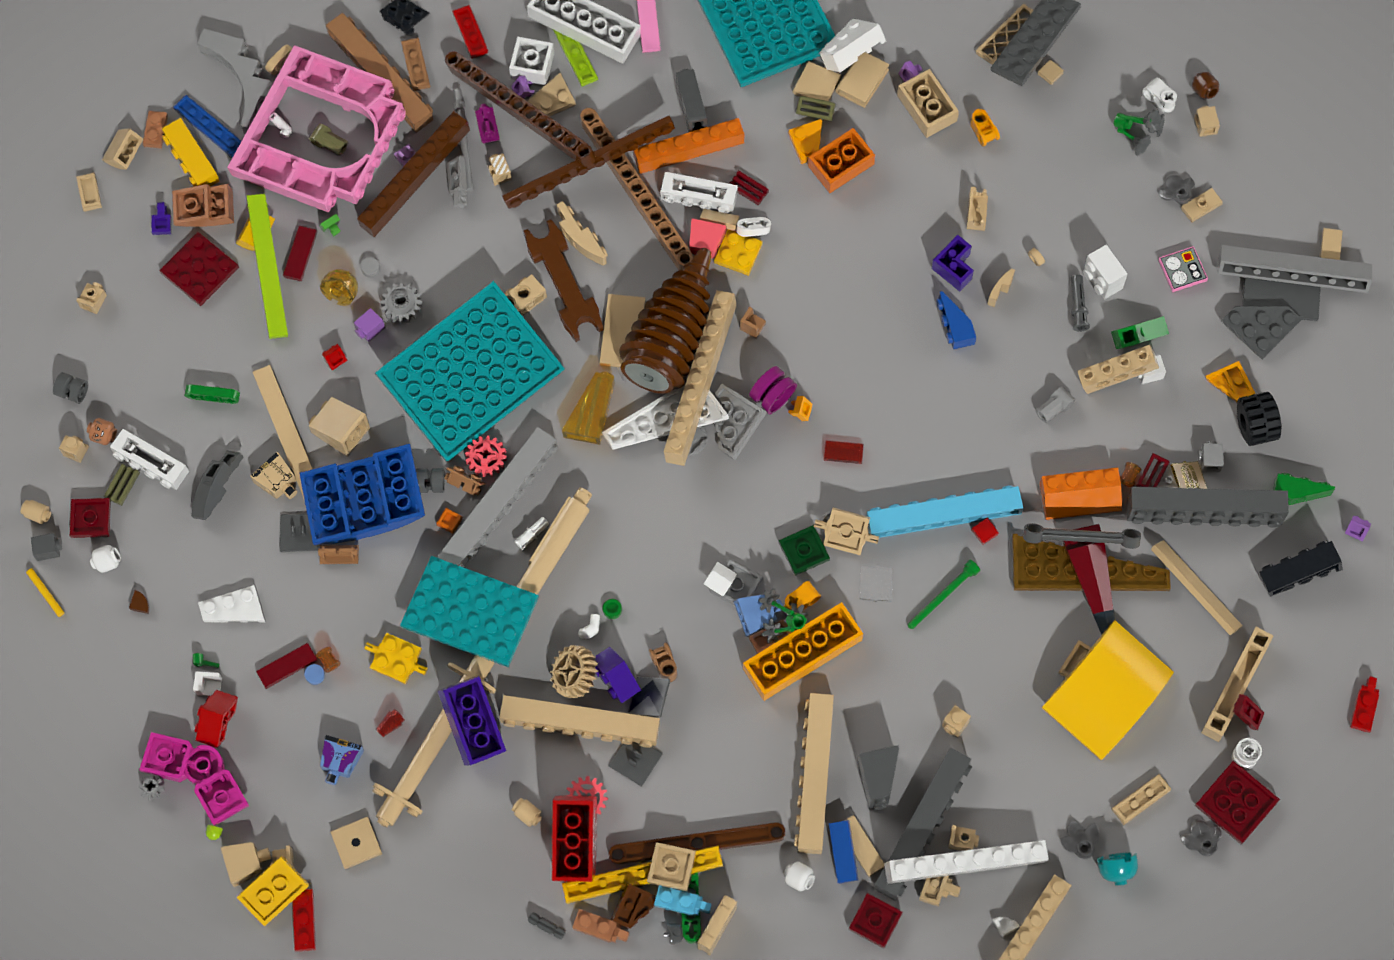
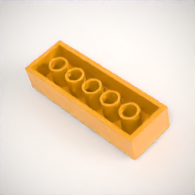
M841 602L805 624L803 628L795 630L743 662V671L763 701L861 642L863 640V632Z

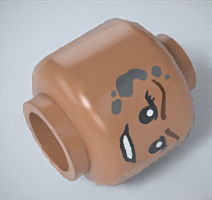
M97 418L93 423L90 422L88 424L87 433H89L91 441L108 445L115 440L117 429L114 423Z

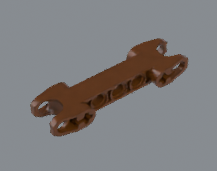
M550 219L547 220L549 233L546 237L536 238L528 229L524 230L523 233L528 253L533 263L536 264L543 261L565 308L559 310L558 314L565 330L575 342L580 341L578 332L580 324L585 322L592 323L598 332L603 331L604 327L594 298L590 297L584 300L562 255V252L569 250L567 242L561 230Z

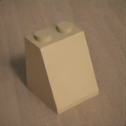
M333 397L329 401H325L321 406V411L309 421V429L312 434L346 457H348L370 429L365 413Z

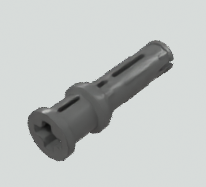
M1073 275L1071 277L1074 308L1071 311L1072 316H1074L1073 330L1083 332L1090 328V324L1087 322L1089 312L1085 307L1083 276Z

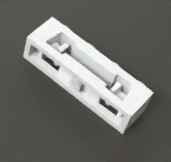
M665 172L660 191L661 200L668 203H682L684 206L689 207L693 205L702 209H714L723 213H733L738 194V185Z
M122 429L110 446L116 459L119 461L124 459L129 462L128 465L135 470L141 469L150 479L154 480L156 478L160 480V484L167 489L172 487L177 490L189 473L185 464ZM136 447L140 449L141 453L162 464L163 467L161 469L164 473L157 466L136 455L138 451Z

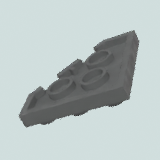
M1235 306L1221 322L1263 360L1301 322L1302 318L1289 306Z

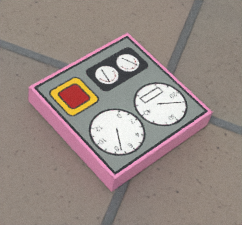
M1194 246L1158 259L1172 293L1208 280Z

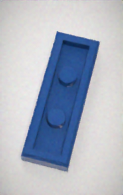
M850 821L829 823L837 882L840 884L858 881Z

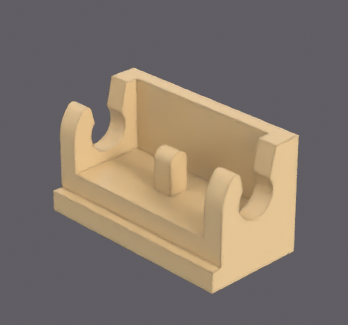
M971 187L967 229L985 231L988 203L986 189H983V192H977L976 187Z

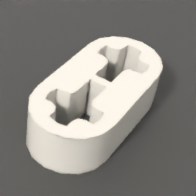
M765 217L740 219L737 222L736 232L743 237L766 235L770 232L771 221Z

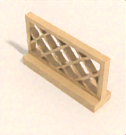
M1023 4L976 50V54L993 65L1001 54L996 53V47L1007 46L1010 42L1008 41V36L1015 35L1020 29V24L1027 20V18L1019 19V16L1024 11L1030 15L1033 10ZM1018 24V30L1007 31L1009 25ZM998 36H1006V42L995 43V39ZM986 48H994L993 54H986L983 51Z

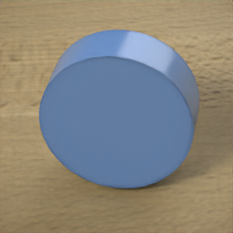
M317 664L308 666L304 673L307 682L312 685L320 684L325 678L323 668Z

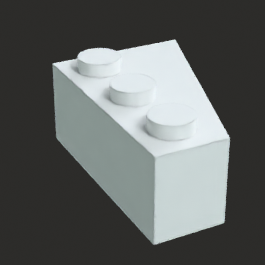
M852 19L819 53L827 70L841 72L858 61V56L864 52L870 53L873 46L879 42L880 44L885 43L886 39L879 24Z

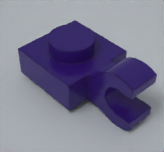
M165 202L157 203V215H152V234H171L172 217L170 214H167Z

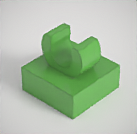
M337 214L320 224L323 232L329 229L333 236L340 233V229L336 225L340 221Z

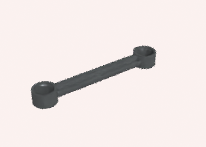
M1030 523L1024 527L1023 539L1029 543H1040L1042 540L1121 544L1125 548L1135 549L1140 546L1141 533L1135 529H1125L1122 532L1043 528L1039 524Z

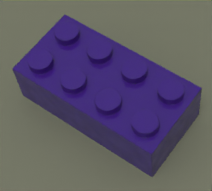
M473 677L437 691L464 766H471L506 752L480 677Z

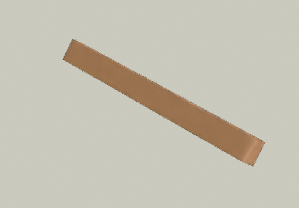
M586 108L582 110L580 115L582 128L597 150L615 141L594 109ZM592 118L591 121H586L585 119ZM602 132V134L596 135L595 133ZM622 154L617 159L607 161V165L677 269L683 270L685 264L681 263V261L688 260L690 262L693 255L626 155ZM615 160L621 161L620 163H614ZM625 174L631 175L630 177H623ZM635 188L641 189L638 192L633 191ZM645 202L650 203V205L644 206L642 204ZM653 217L660 218L659 220H652ZM663 231L670 232L667 235L662 234ZM674 245L679 246L678 249H672L671 247Z

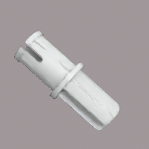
M541 517L530 528L527 527L526 531L514 542L523 550L534 539H538L537 535L549 525V522L544 517Z

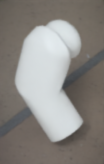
M274 112L269 116V119L281 130V137L288 138L292 134L291 127L277 113Z
M591 614L590 624L579 629L578 636L581 639H590L599 632L600 615Z

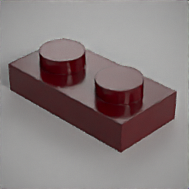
M1239 694L1234 704L1233 712L1250 729L1258 730L1264 712L1247 695Z

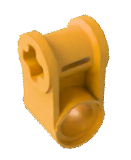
M983 109L975 110L971 117L970 126L977 136L980 145L984 147L986 143L994 139L999 140V131L988 113ZM980 118L983 122H977L975 119Z
M806 581L786 596L784 607L791 610L790 603L797 604V608L804 605L803 610L815 604L821 598V595L810 581Z

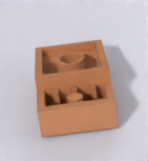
M206 184L172 191L175 226L206 227L234 223L233 189L228 184L209 187Z

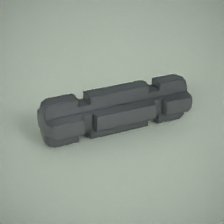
M532 912L528 918L529 923L534 926L537 925L538 928L551 935L554 934V937L562 939L566 933L564 928L557 927L555 923L544 917L540 918V915Z

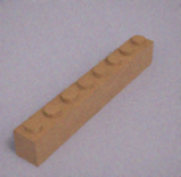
M341 13L326 24L329 36L360 70L391 81L394 88V95L391 99L402 103L406 112L404 120L416 133L433 121V110L429 104H424L419 93L412 91L409 82L399 76L400 74L394 66L391 67L388 64L389 61L384 54L380 55L378 53L376 45L366 39L367 37L361 29L358 30L355 27V22L351 17L347 18L344 13Z

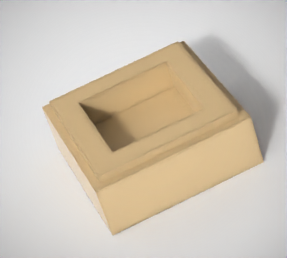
M1049 60L1038 71V75L1050 85L1064 73V70L1052 60Z

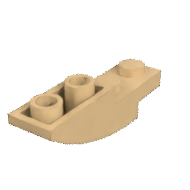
M563 201L558 203L557 211L563 220L559 222V226L564 237L585 257L600 265H606V257L608 255L603 246L600 247L597 243L599 240L595 232H590L588 227L583 229L580 222L574 220V213L571 207H566Z

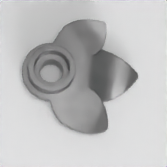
M1173 175L1167 178V187L1158 190L1159 195L1165 200H1175L1178 204H1187L1192 197L1191 191L1195 188V182L1191 177L1183 180L1181 177Z
M1194 820L1191 826V833L1182 835L1181 840L1189 850H1198L1203 856H1211L1217 851V842L1221 839V830L1218 825L1209 828L1205 822ZM1204 844H1210L1211 846L1205 847Z
M1072 821L1068 828V836L1060 838V841L1065 850L1075 852L1079 858L1088 859L1094 854V845L1099 840V830L1096 824H1091L1084 829L1080 824ZM1081 847H1087L1088 851L1082 852Z

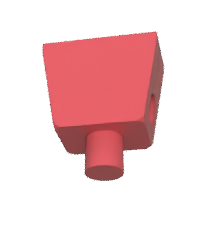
M692 218L690 252L696 255L701 248H706L711 251V258H715L726 235V225Z

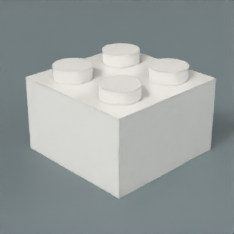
M517 37L509 67L511 79L516 80L519 76H526L527 81L546 85L554 57L553 43Z
M1107 245L1087 255L1083 274L1088 281L1092 282L1094 290L1098 295H1101L1105 300L1123 289L1127 272Z

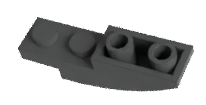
M227 450L220 461H211L201 478L194 497L191 513L194 519L206 520L216 505L222 500V497L227 492L223 485L244 458L240 452Z

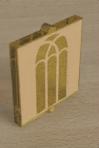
M1183 461L1182 463L1170 465L1178 488L1207 489L1198 461Z

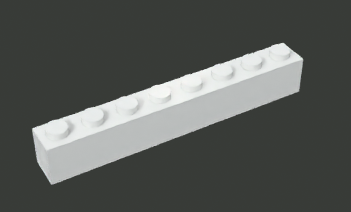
M1042 840L892 860L884 863L887 884L1039 864L1049 859L1046 842Z

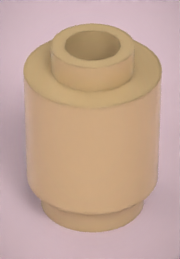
M26 500L21 507L20 513L25 518L39 524L47 522L51 517L50 507L37 501Z
M520 798L512 808L514 815L528 827L536 826L542 819V816H540L542 811L527 799Z

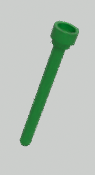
M969 560L964 565L963 572L908 623V628L914 629L968 577L976 576L981 571L979 566L974 561Z

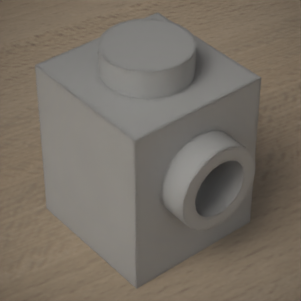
M1215 441L1203 443L1201 450H1198L1201 472H1221L1224 466L1223 444H1217Z

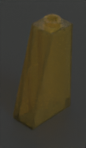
M605 371L601 373L595 372L563 427V438L601 444L602 432L604 431L615 385L614 375Z

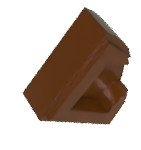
M135 590L129 609L149 614V604L146 597L141 592Z

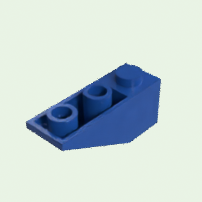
M943 291L939 292V298L936 299L938 310H942L943 316H941L943 327H947L948 333H946L948 344H952L953 350L975 345L976 334L972 321Z

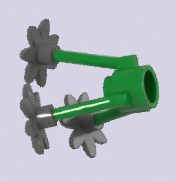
M774 588L770 593L767 590L764 591L765 598L759 599V602L763 603L760 606V610L762 611L766 608V611L769 613L771 606L784 611L787 614L784 622L787 623L788 627L780 628V623L774 625L773 619L769 620V625L763 623L766 631L762 633V636H768V644L772 640L775 643L779 641L777 636H782V632H793L795 629L803 628L807 622L805 617H808L807 613L802 612L804 605L797 608L792 603L791 610L777 603L776 600L780 595H774Z

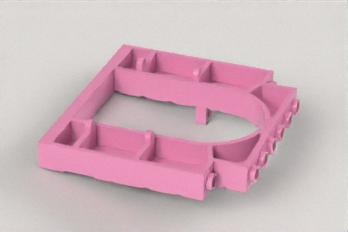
M294 45L227 168L231 175L236 178L251 182L329 213L331 207L335 206L337 197L357 204L359 199H362L367 183L371 182L375 168L379 167L381 157L384 152H387L389 142L396 135L397 126L400 121L404 120L406 112L402 103L391 99L394 95V88L390 80ZM288 87L340 105L343 110L348 112L354 110L363 114L371 120L375 129V148L371 155L366 154L356 163L342 168L323 167L258 141L270 121L269 116L275 112Z

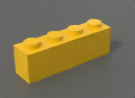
M181 118L161 128L164 134L162 136L163 141L167 146L170 145L172 147V150H170L176 160L179 159L181 161L179 165L185 174L188 173L190 175L188 179L193 187L206 184L211 187L220 182L214 168Z

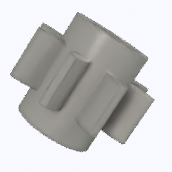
M154 775L148 779L144 777L143 784L139 785L140 789L144 790L141 792V795L143 797L148 795L150 801H152L153 797L160 799L159 794L161 791H165L164 787L160 786L163 781L161 779L156 781Z

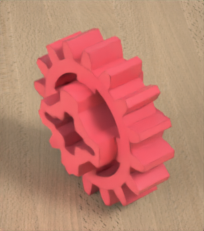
M480 436L478 442L472 440L473 446H467L470 452H465L467 457L466 464L470 465V471L475 469V475L481 472L483 477L486 476V473H489L492 477L494 471L500 473L499 467L504 468L503 461H507L506 449L502 448L503 443L497 444V438L490 440L489 436L486 437V440H483Z
M586 776L585 781H583L582 777H578L579 783L572 781L573 788L567 787L570 794L565 796H573L575 791L578 796H583V793H590L591 796H595L599 792L600 801L597 804V813L600 815L602 813L600 807L606 808L603 801L608 800V797H604L607 789H601L603 783L597 784V778L590 781L589 776ZM590 784L594 787H592L591 789H584L581 785Z

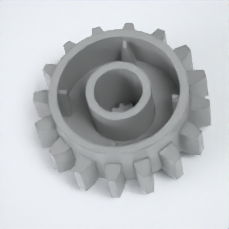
M400 283V287L393 284L392 290L386 288L388 294H382L384 300L380 301L381 306H383L382 312L386 313V318H392L393 323L399 321L400 324L404 321L409 323L412 318L416 319V313L421 312L420 306H422L421 295L417 293V289H411L410 284L404 287L403 283Z

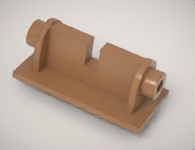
M456 465L448 467L447 470L451 472L446 473L444 477L447 483L457 488H460L462 482L465 483L462 490L473 496H479L481 493V488L479 487L486 485V483L481 481V477L475 474L470 476L464 473L465 469Z
M320 545L318 549L320 564H358L359 545Z

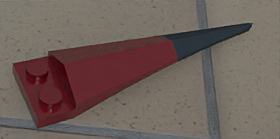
M1095 524L1073 530L1101 531L1100 524ZM1063 541L1066 555L1102 635L1115 620L1105 543Z

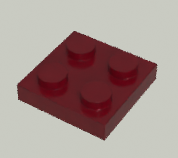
M110 498L71 499L69 536L71 538L110 537Z
M867 893L848 930L885 948L903 911Z

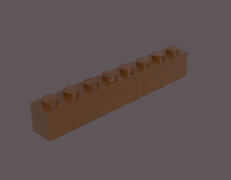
M453 111L357 218L360 227L375 238L470 131L468 121Z

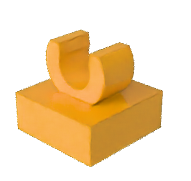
M797 396L796 400L791 401L794 410H789L788 412L792 416L798 417L801 421H808L813 404L804 396Z

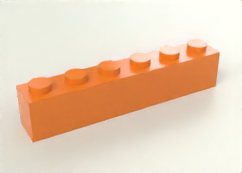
M739 118L640 146L633 151L634 160L639 174L744 144V131Z

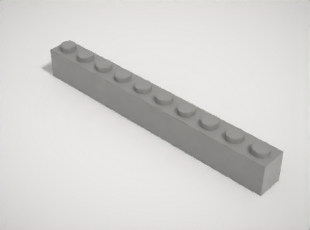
M536 428L437 558L466 568L467 562L469 560L472 561L477 555V549L488 541V535L491 531H495L499 527L501 518L509 514L514 501H518L522 497L524 488L532 484L535 479L534 475L538 470L541 471L545 467L548 457H552L558 449L556 438L541 428Z

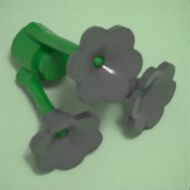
M1158 110L1149 112L1147 117L1144 118L1118 113L1114 119V127L1118 128L1117 132L1124 134L1136 145L1134 149L1135 155L1138 156L1143 154L1150 145L1151 136L1146 135L1140 139L1132 136L1125 130L1130 129L1133 122L1145 124L1149 133L1156 131L1157 137H1160L1163 131L1165 115H1159Z

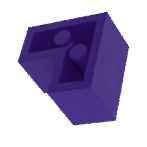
M957 234L933 259L932 270L960 292L972 280L974 270L964 263L970 256L972 246Z
M611 647L595 656L594 661L598 663L595 667L598 672L595 675L600 677L605 685L608 684L609 689L607 691L613 699L617 698L623 703L641 691L625 661Z

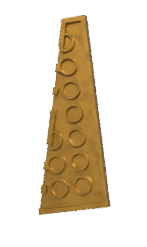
M1018 534L1012 535L1014 591H1083L1066 555L1064 546L1044 541L1029 543L1023 539V536H1018ZM1112 556L1107 557L1111 591H1170V570L1150 565H1140L1129 560H1119Z

